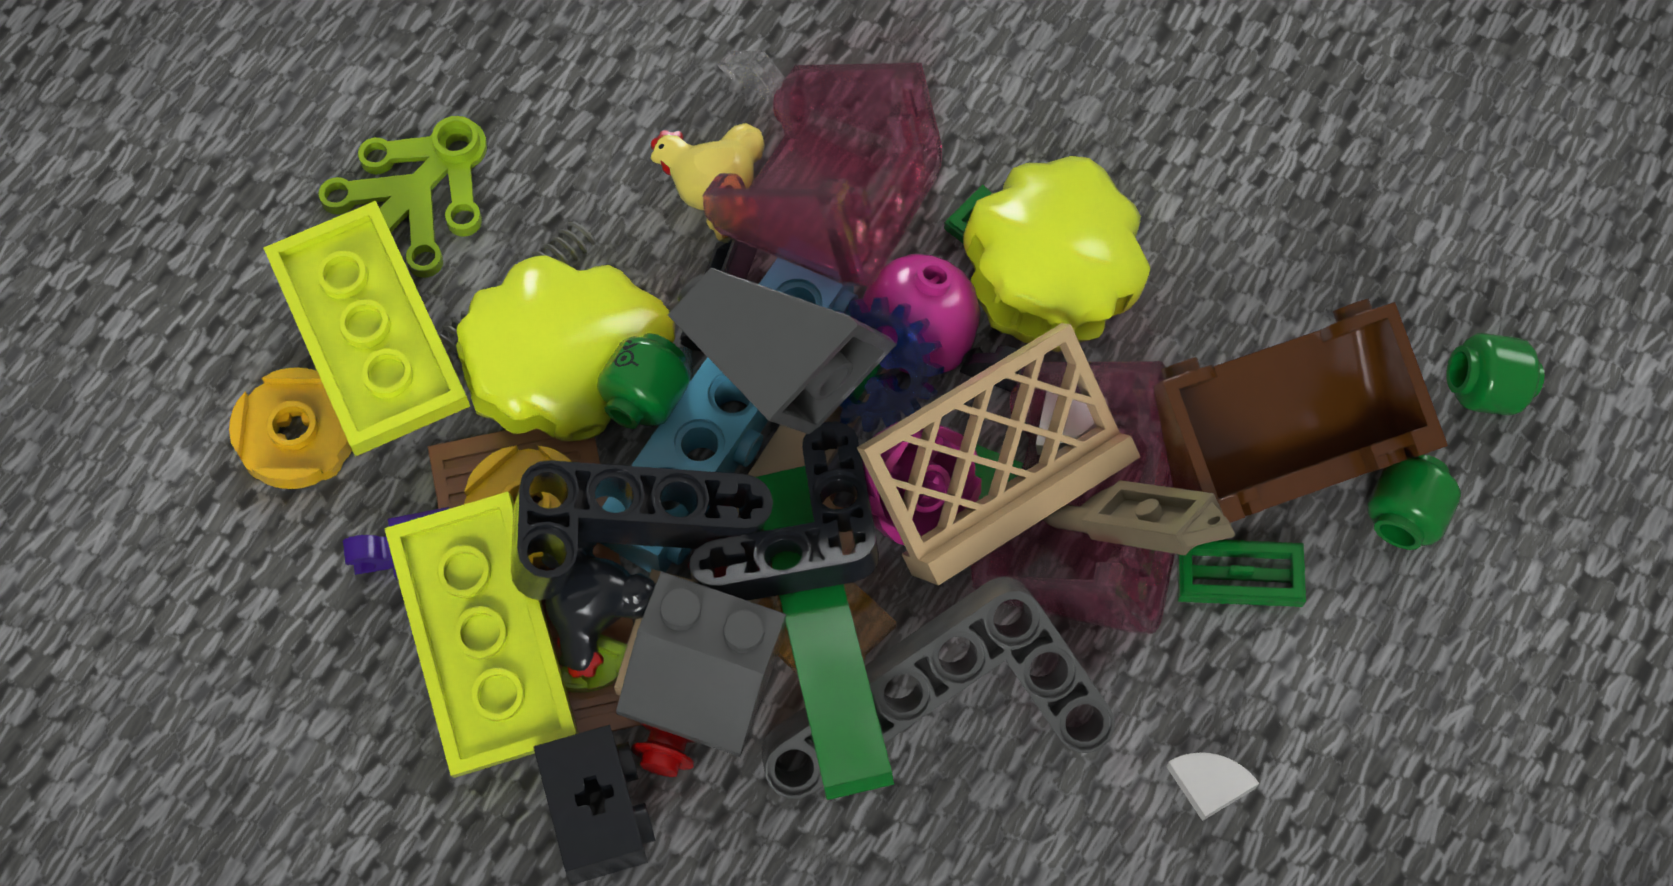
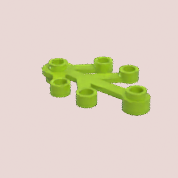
M450 116L438 122L432 134L428 137L392 141L379 137L367 139L358 149V158L362 168L370 174H383L389 171L394 163L425 162L413 174L352 181L341 177L330 178L319 188L318 195L321 204L327 212L340 215L350 211L354 205L386 201L379 209L390 232L409 215L411 246L406 252L408 267L418 277H432L443 266L441 250L435 243L432 190L448 174L452 203L445 211V219L449 230L453 234L462 237L470 236L479 230L482 224V216L478 205L474 202L472 168L478 165L486 155L487 141L481 127L470 119L463 116ZM455 141H465L468 143L461 150H448L450 144ZM374 150L387 152L385 158L379 162H370L366 159L368 154ZM342 189L348 192L346 198L336 203L327 200L329 194L334 190ZM469 211L474 214L473 219L469 223L457 224L453 221L455 215L459 212ZM422 252H431L435 255L434 260L428 265L421 266L414 262L416 256Z

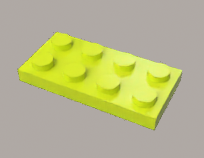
M376 201L264 247L267 258L355 457L470 407L466 393Z
M508 491L384 528L450 775L454 778L534 754L533 746L578 734L541 600L528 598L519 592L512 581L511 551L514 502Z

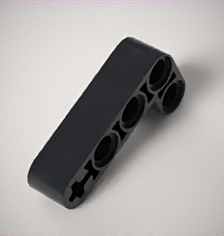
M552 460L537 462L530 466L522 475L513 509L512 581L518 591L528 598L545 600L560 594L570 578L578 552V541L697 549L702 544L715 539L760 532L772 511L773 500L771 492L761 480L746 474ZM536 492L551 493L558 498L561 505L549 509L540 507L532 500L531 495ZM604 496L614 497L623 504L625 510L618 513L608 512L599 506L596 499ZM670 500L679 502L686 508L689 515L685 517L672 516L664 510L661 502ZM537 552L548 553L557 560L560 567L548 571L538 569L531 564L528 556Z

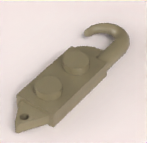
M1121 480L1114 486L1095 494L1082 506L1066 504L1043 519L1045 523L1058 529L1088 533L1091 540L1179 555H1186L1197 545L1235 536L1229 520L1223 515L1214 493Z

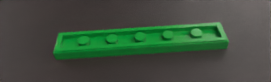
M805 466L756 477L765 483L771 492L773 500L772 511L763 527L764 531L814 522ZM791 551L781 552L771 558L772 567L776 570H787L796 566L802 557ZM844 584L779 595L783 613L786 614V627L826 799L831 800L894 785L892 770Z

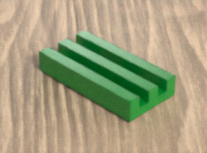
M1218 540L1197 545L1186 555L1177 554L1178 602L1303 607L1306 603L1304 543ZM1192 555L1290 560V569L1255 568L1254 566L1232 565L1230 567L1192 565ZM1193 579L1291 583V588L1193 584Z

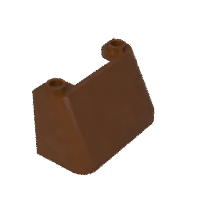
M1369 298L1334 310L1333 315L1336 323L1301 337L1215 366L1209 365L1201 368L1197 357L1161 369L1164 380L1154 385L1153 391L1173 488L1214 493L1223 515L1232 523L1245 518V516L1261 512L1264 509L1404 461L1407 457H1418L1448 446L1396 303L1392 302L1372 309Z

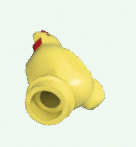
M747 123L739 124L731 128L719 141L694 146L684 141V136L680 131L669 132L663 130L657 138L651 141V149L653 150L650 157L651 160L660 164L663 172L672 177L680 198L688 206L709 211L706 222L709 228L714 230L719 241L744 227L753 232L759 229L761 225L758 216L759 205L752 197L746 196L754 180V163L761 159L765 146L763 136L758 128Z

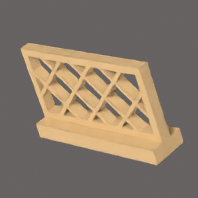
M1061 323L857 447L907 551L902 553V556L911 575L938 586L1141 457L1132 436L1119 432L1071 324ZM1057 346H1060L1067 361L1061 387L1037 380L1044 355ZM1025 367L1023 376L1015 373ZM1005 378L1021 383L1010 419L986 411L993 386ZM1077 385L1081 394L1075 392ZM1035 388L1058 395L1048 430L1025 424ZM975 397L972 407L964 405V403ZM1072 400L1087 405L1096 425L1095 428L1077 439L1062 435ZM954 409L970 414L960 450L935 443L942 417ZM984 419L1008 426L998 462L974 455ZM923 429L921 439L911 436ZM1022 430L1046 437L1039 463L1028 470L1012 466ZM902 441L918 445L908 483L892 478L880 455ZM1060 442L1068 444L1058 450ZM932 450L957 457L947 494L922 487ZM971 462L996 469L989 494L977 502L961 498ZM1010 473L1018 475L1014 479L1007 482ZM896 487L906 489L903 500ZM919 494L944 500L938 526L920 537L912 520ZM959 505L967 507L963 511L956 514Z

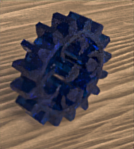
M882 296L874 298L870 312L863 299L850 301V316L881 333L885 326H891L895 329L898 336L897 345L879 364L886 370L891 368L905 369L911 377V383L907 390L900 389L897 386V377L892 373L886 372L873 376L867 381L865 388L870 396L866 402L858 400L853 391L840 404L843 408L840 423L850 424L858 416H861L864 432L876 430L881 417L886 427L902 420L900 411L906 416H910L921 409L919 402L916 400L918 397L930 400L935 398L938 393L932 385L927 383L928 377L944 373V366L930 362L929 356L930 353L942 347L941 342H925L922 336L930 325L929 320L926 318L911 324L907 321L911 312V305L907 303L899 304L891 313L889 312L888 297ZM836 310V312H839V313H842V314L847 315L846 313L842 312L841 310Z

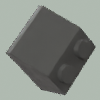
M661 571L636 634L616 714L741 757L784 640L786 614Z

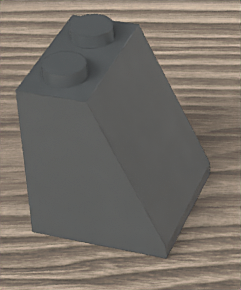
M710 268L705 274L694 277L683 287L678 296L679 303L668 314L768 421L807 434L821 426L897 345L889 336L848 315Z

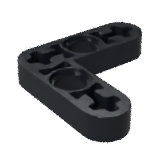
M824 422L810 434L806 433L803 438L802 451L814 522L706 542L698 547L690 558L689 568L693 582L749 601L853 583L865 579L873 573L878 565L879 552L862 458L857 449L859 442L855 431L844 423ZM837 449L840 469L828 471L826 450ZM837 492H848L857 497L854 503L843 509H832L823 504L828 496ZM852 530L856 553L843 555L839 532ZM791 551L802 557L796 566L787 570H776L767 565L774 555L781 552ZM755 560L757 572L749 573L747 561ZM727 566L725 576L714 577L715 568Z

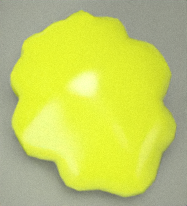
M1069 156L1048 163H1025L1014 167L1008 174L1002 191L976 201L963 235V245L975 269L971 277V283L975 287L978 302L987 314L991 327L1002 333L1010 334L1024 343L1032 342L1061 323L1071 324L1079 343L1099 338L1105 329L1106 319L1131 309L1141 296L1147 282L1150 265L1135 238L1139 230L1141 215L1135 204L1117 189L1105 169L1090 158ZM1057 346L1051 351L1060 352L1062 350L1060 346Z
M541 255L515 264L508 271L500 286L479 290L474 294L467 316L457 326L458 342L456 348L462 364L465 384L470 391L476 414L493 419L512 434H521L539 429L561 441H581L602 433L611 420L605 412L604 408L607 403L598 391L597 382L600 373L619 344L624 339L633 336L643 337L647 333L657 334L673 343L675 340V322L668 316L669 310L660 299L635 286L621 270L610 265H601L588 270L578 271L564 262Z

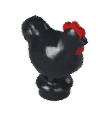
M578 541L576 560L566 587L560 594L551 599H546L547 613L559 635L557 644L562 653L559 665L568 667V672L573 678L581 676L591 678L596 674L597 667L604 662V657L599 653L598 642L600 634L621 617L630 619L643 618L656 585L651 578L641 573L631 575L617 562L595 557L593 549L597 545L596 542ZM542 552L543 564L548 568L556 569L560 567L553 556Z

